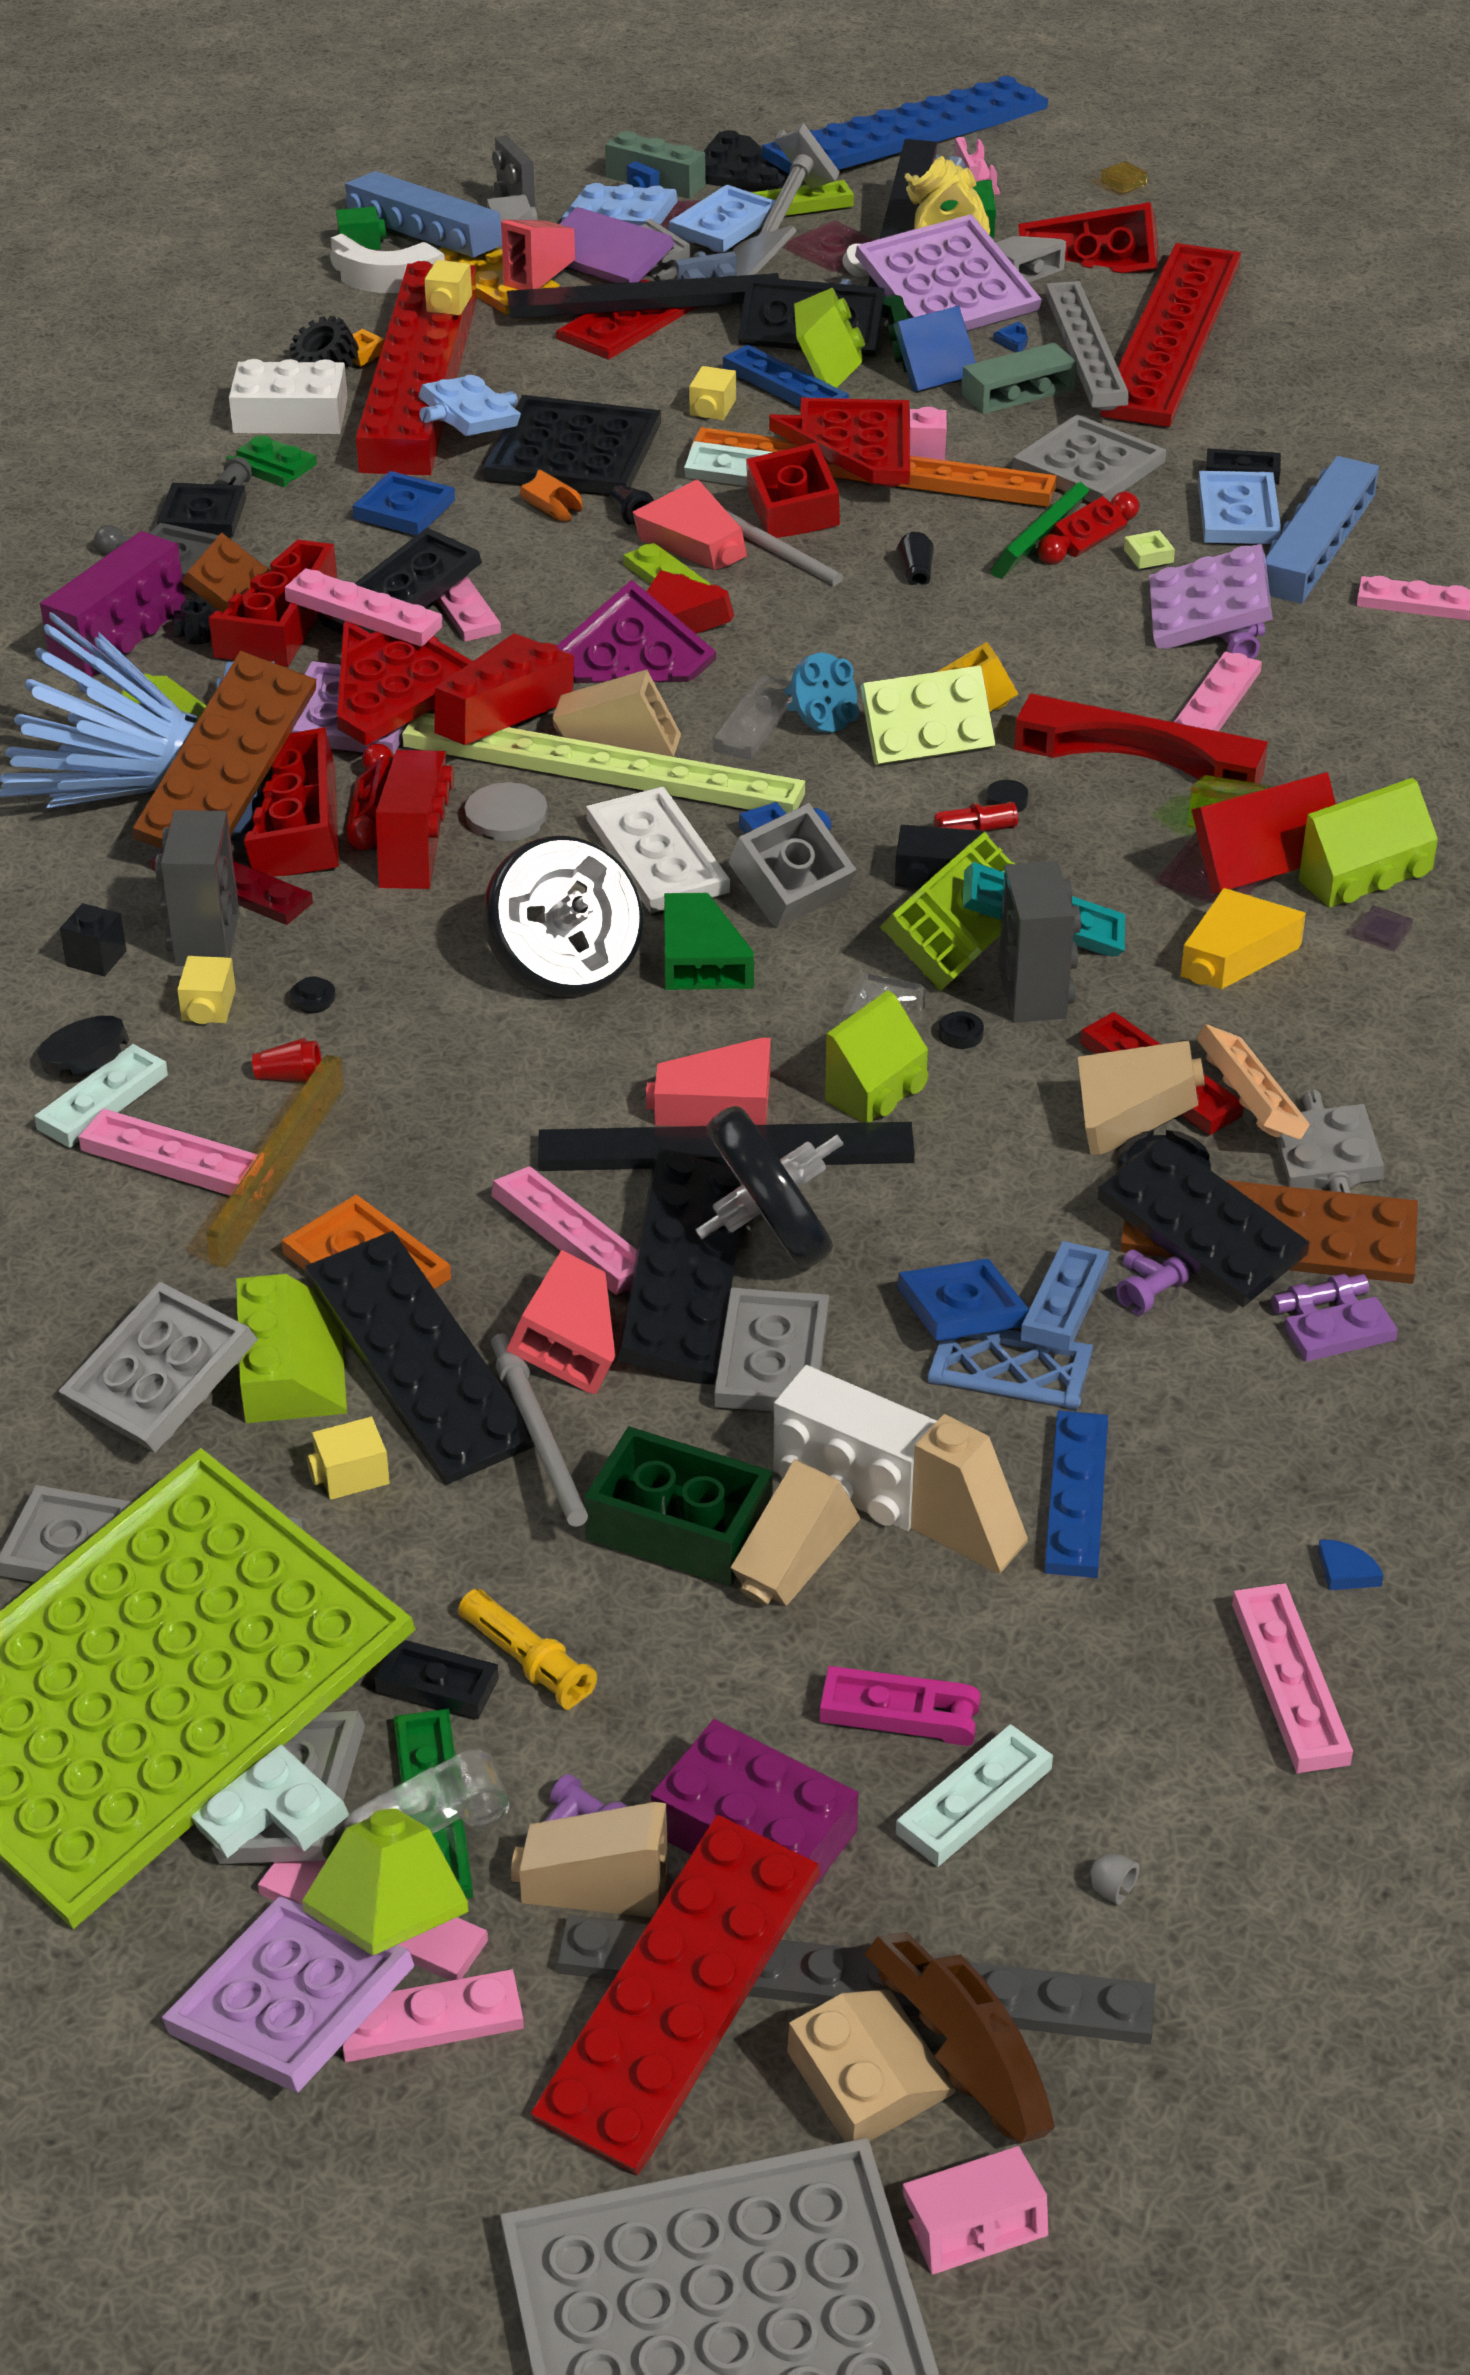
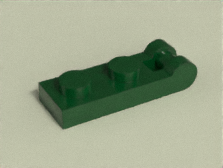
M899 295L887 296L884 300L883 310L888 315L885 323L886 330L889 335L890 345H892L895 363L902 362L904 372H907L893 324L908 319L903 298Z

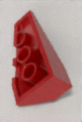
M1151 202L1018 224L1019 236L1054 238L1066 241L1065 261L1082 263V267L1093 268L1096 265L1113 268L1112 272L1138 273L1157 270L1159 247L1156 215Z

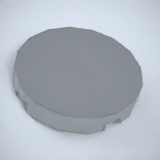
M504 782L482 787L468 797L464 806L467 827L478 836L483 837L484 834L493 837L494 841H515L532 836L541 830V825L544 822L546 823L548 819V806L545 796L537 789L521 783Z

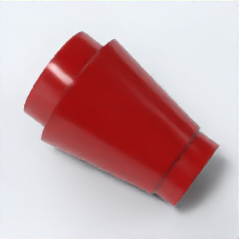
M303 1037L260 1053H253L252 1067L256 1080L310 1083V1078L322 1076V1055L316 1040L307 1042L306 1038Z

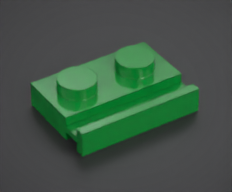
M263 435L252 438L248 443L237 449V455L235 456L244 458L250 463L253 477L281 487H286L287 483L296 480L317 465L315 454ZM228 455L226 457V462L227 460L235 457Z

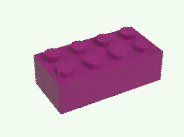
M140 531L40 603L43 626L48 624L92 654L53 623L49 615L52 612L97 649L99 648L96 646L94 639L95 637L99 638L98 632H100L122 654L131 652L137 643L149 634H155L161 625L174 617V610H180L181 604L186 601L183 582H181L183 578L178 543ZM45 633L47 651L91 677L98 673L96 669Z

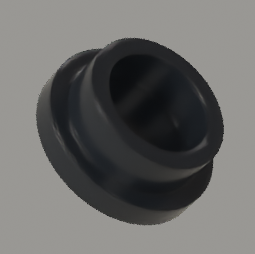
M316 976L306 977L297 982L290 992L292 1003L306 1013H319L326 1010L336 997L334 985L330 981Z

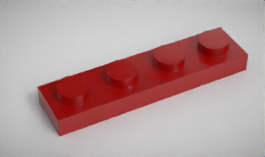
M1115 1011L1081 1030L1080 1044L1094 1054L1162 1045ZM1204 1074L1205 1086L1196 1087L1198 1106L1181 1114V1116L1210 1136L1242 1117L1244 1106L1240 1104L1238 1097Z

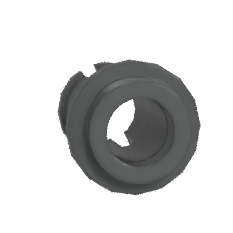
M241 457L227 460L224 465V472L214 484L242 485L243 482L248 483L252 477L250 463Z

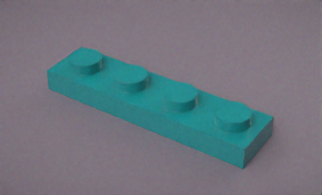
M972 862L964 870L963 907L1001 920L1004 872ZM1072 896L1071 905L1079 907L1081 916L1080 933L1073 934V941H1075L1076 946L1106 956H1119L1125 951V914Z

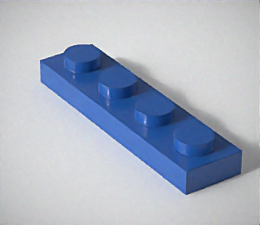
M746 345L723 357V369L736 371L737 377L800 408L801 398L849 399L848 393L750 345Z
M1057 1410L1044 1570L1046 1574L1098 1578L1108 1415Z

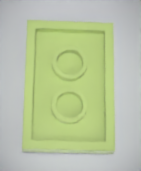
M981 665L867 682L860 686L875 765L995 746Z

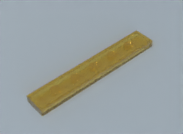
M328 1054L323 1057L206 1232L211 1265L227 1269L344 1090L342 1058Z

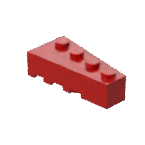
M297 539L270 563L271 570L262 575L257 574L250 580L249 590L243 595L239 593L234 594L227 601L228 608L224 612L216 610L208 618L213 657L235 660L239 652L243 651L269 662H275L277 665L289 667L317 620L318 611L286 601L285 586L306 568L320 571L324 575L337 579L334 544Z
M513 633L435 687L434 733L467 745L557 707L561 695L573 692L574 655L559 650L555 644L540 643Z
M322 727L290 733L272 765L274 774L272 780L266 781L264 786L262 806L256 807L252 818L254 822L253 830L247 831L244 839L251 868L272 877L289 876L339 867L336 766L326 728Z
M396 750L376 809L379 888L430 889L438 838L440 837L441 822H444L445 806L449 805V791H453L454 768L453 765H446V751Z

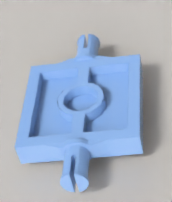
M466 375L465 377L448 380L441 379L437 382L422 384L418 396L430 406L422 407L420 410V418L424 423L437 420L445 421L457 428L465 436L515 427L521 415L520 412L513 408L518 403L516 393L513 394V391L501 394L495 393L485 385L483 379L475 375Z

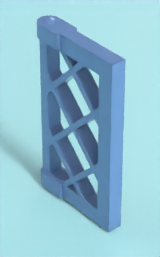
M1008 1329L1000 1333L987 1332L962 1336L983 1341L962 1349L956 1340H940L927 1375L929 1384L946 1385L1077 1411V1408L1081 1405L1080 1397L1093 1345L1073 1342L1069 1352L1049 1349L1038 1344L1021 1341V1332ZM999 1344L1032 1350L1011 1358ZM991 1348L1003 1362L982 1370L971 1359V1356ZM1048 1353L1075 1357L1073 1363L1061 1367ZM1040 1357L1052 1371L1031 1379L1022 1370L1020 1365ZM962 1361L972 1374L947 1369L948 1366ZM1011 1370L1022 1384L992 1377ZM1060 1379L1067 1388L1066 1392L1041 1386Z

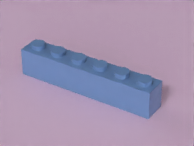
M377 171L345 183L348 209L376 207L378 219H384L386 228L470 257L478 256L502 245L501 220L498 211Z
M1336 456L1328 469L1323 468L1317 485L1310 487L1304 504H1298L1292 521H1286L1279 540L1274 539L1270 546L1269 554L1266 557L1270 596L1303 604L1374 498L1379 465Z

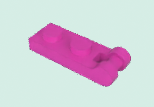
M828 1666L820 1705V1722L939 1738L945 1743L970 1746L974 1742L976 1723L972 1716H975L979 1711L981 1695L977 1688L963 1683ZM935 1707L945 1708L949 1712L936 1711L934 1709Z

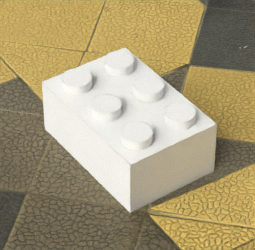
M258 359L238 362L229 395L233 433L340 434L348 399L345 363H335L331 360L298 362L293 359L281 362H263Z
M805 1365L774 1402L773 1471L784 1478L793 1460L796 1459L840 1480L854 1507L868 1513L877 1523L885 1526L893 1524L909 1531L911 1528L915 1444L937 1420Z

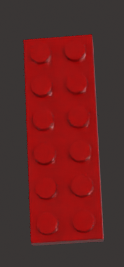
M717 1814L530 2114L533 2120L638 2176L654 2153L821 1874L819 1863Z

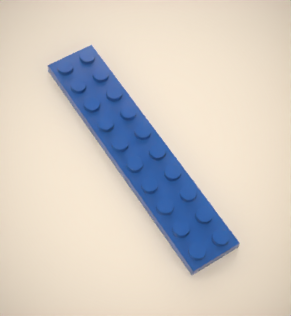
M1002 76L997 81L977 83L974 87L968 89H955L946 95L929 96L924 101L904 103L899 108L879 110L876 114L870 116H857L848 122L840 124L831 123L826 128L809 131L836 168L840 170L902 152L905 139L939 142L1046 109L1048 99L1036 93L1035 89L1016 82L1015 78ZM771 142L762 145V158L790 174L792 163L778 144Z

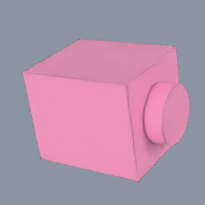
M934 407L910 409V456L945 460L946 410H938Z

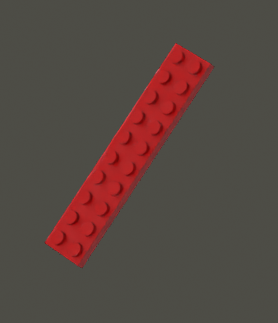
M1175 243L1118 366L1128 390V405L1117 406L1113 410H1101L1100 417L1171 427L1240 266L1241 252Z

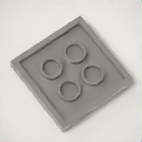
M1077 414L1013 457L1012 469L1057 475L1056 488L1065 492L1070 490L1077 482H1082L1090 489L1084 500L1093 502L1104 496L1108 501H1111L1115 494L1127 490L1164 464L1166 449Z
M159 1282L58 1392L77 1409L156 1453L173 1436L177 1428L196 1407L209 1396L210 1392L225 1375L241 1361L244 1354L258 1339L248 1326Z

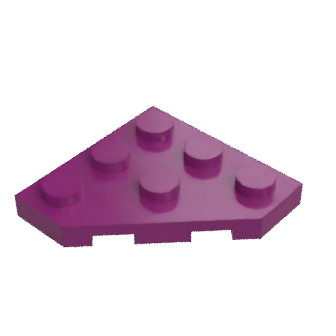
M632 579L557 645L559 650L574 655L573 681L575 683H603L643 670H648L654 682H689L716 660V651Z

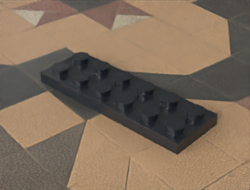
M658 1148L651 1172L616 1358L617 1361L697 1384L714 1385L718 1374L741 1227L734 1232H729L726 1226L723 1225L704 1239H701L695 1229L717 1215L713 1209V1205L741 1186L729 1166L719 1165L666 1148Z
M394 1231L305 1266L306 1280L445 1485H449L535 1447L521 1413Z

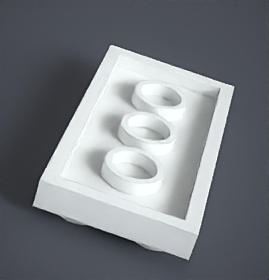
M664 786L586 806L587 821L608 852L628 871L637 887L640 899L650 914L664 910V893H709L711 897L730 893V878Z

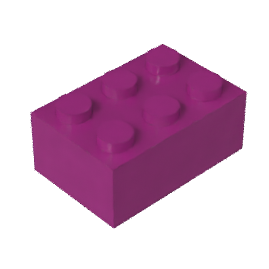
M716 1719L709 1723L651 1794V1802L666 1803L668 1843L692 1855L718 1814L819 1863L821 1874L813 1888L856 1834L858 1826V1791Z

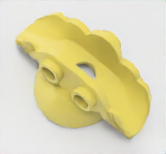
M941 156L934 161L929 171L921 178L916 174L913 176L909 173L905 174L904 177L909 184L906 187L908 196L914 205L920 204L915 213L914 230L972 214L984 230L990 234L989 219L986 216L979 195L973 189L976 186V181L968 167L963 169L959 165L956 166L951 159L945 160ZM947 200H956L958 202L957 206L952 210L944 211L940 207Z

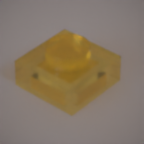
M1124 161L1101 171V182L1123 194L1146 185L1147 172Z

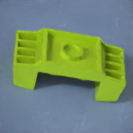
M986 832L982 833L880 926L895 944L904 951L909 959L919 967L922 973L935 984L940 992L1000 936L1001 920L963 907L964 870L972 862L1004 872L1005 865L1015 864L1006 857L1000 847L998 848L991 841Z

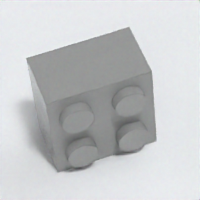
M810 803L740 836L729 860L732 869L769 922L776 928L845 896L857 871Z

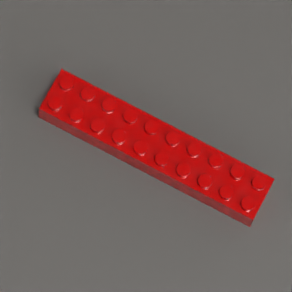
M428 261L407 263L356 435L359 473L387 474L389 471L404 475L431 476L445 421L437 420L424 423L420 418V410L422 407L430 406L418 396L422 384L437 382L441 379L457 378L477 303L475 265H470L472 296L461 315L427 312L425 278L434 264Z

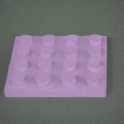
M972 214L857 245L855 257L877 285L885 288L886 296L899 295L903 298L908 319L960 306L964 324L968 331L1037 311L1040 308L1042 300Z

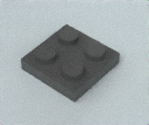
M507 135L495 137V151L492 153V160L497 172V181L494 182L496 198L526 195L530 207H535L533 161Z

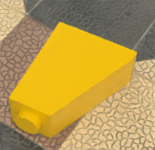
M1223 888L1184 944L1180 977L1190 979L1199 985H1209L1218 989H1223L1299 949L1302 944L1306 913Z

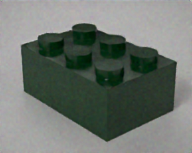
M628 1426L584 1496V1507L588 1514V1519L585 1522L586 1540L732 1587L737 1577L732 1571L731 1566L773 1496V1471Z

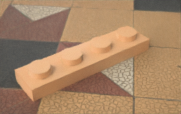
M1204 1024L1196 1040L1206 1051L1208 1062L1219 1068L1223 1073L1222 1080L1224 1083L1236 1090L1240 1095V1104L1258 1119L1256 1122L1257 1126L1274 1137H1281L1283 1133L1301 1140L1310 1123L1244 1040L1239 1036Z

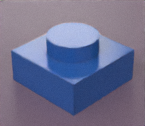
M635 161L627 165V184L641 188L659 186V171Z

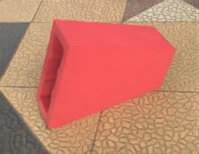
M505 219L501 222L505 286L519 290L539 289L575 260L574 228L542 220Z
M698 479L633 511L638 537L642 541L649 544L655 543L662 549L716 570L747 557L742 528Z
M758 1038L658 1063L656 1081L647 1082L646 1110H654L655 1126H707L714 1115L731 1106L742 1107L755 1125H766L770 1082L771 1038Z
M561 1250L521 1316L506 1351L585 1392L597 1394L615 1358L606 1273Z

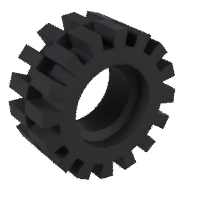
M325 316L319 317L318 323H315L314 320L308 322L310 327L306 329L302 326L299 329L301 335H294L292 338L294 343L290 344V354L298 362L331 360L335 363H345V366L350 368L354 364L351 359H357L358 356L357 350H359V346L343 319H336L335 316H329L328 320Z

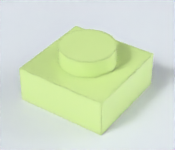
M1160 530L1125 536L1124 551L1138 569L1174 563L1175 549Z

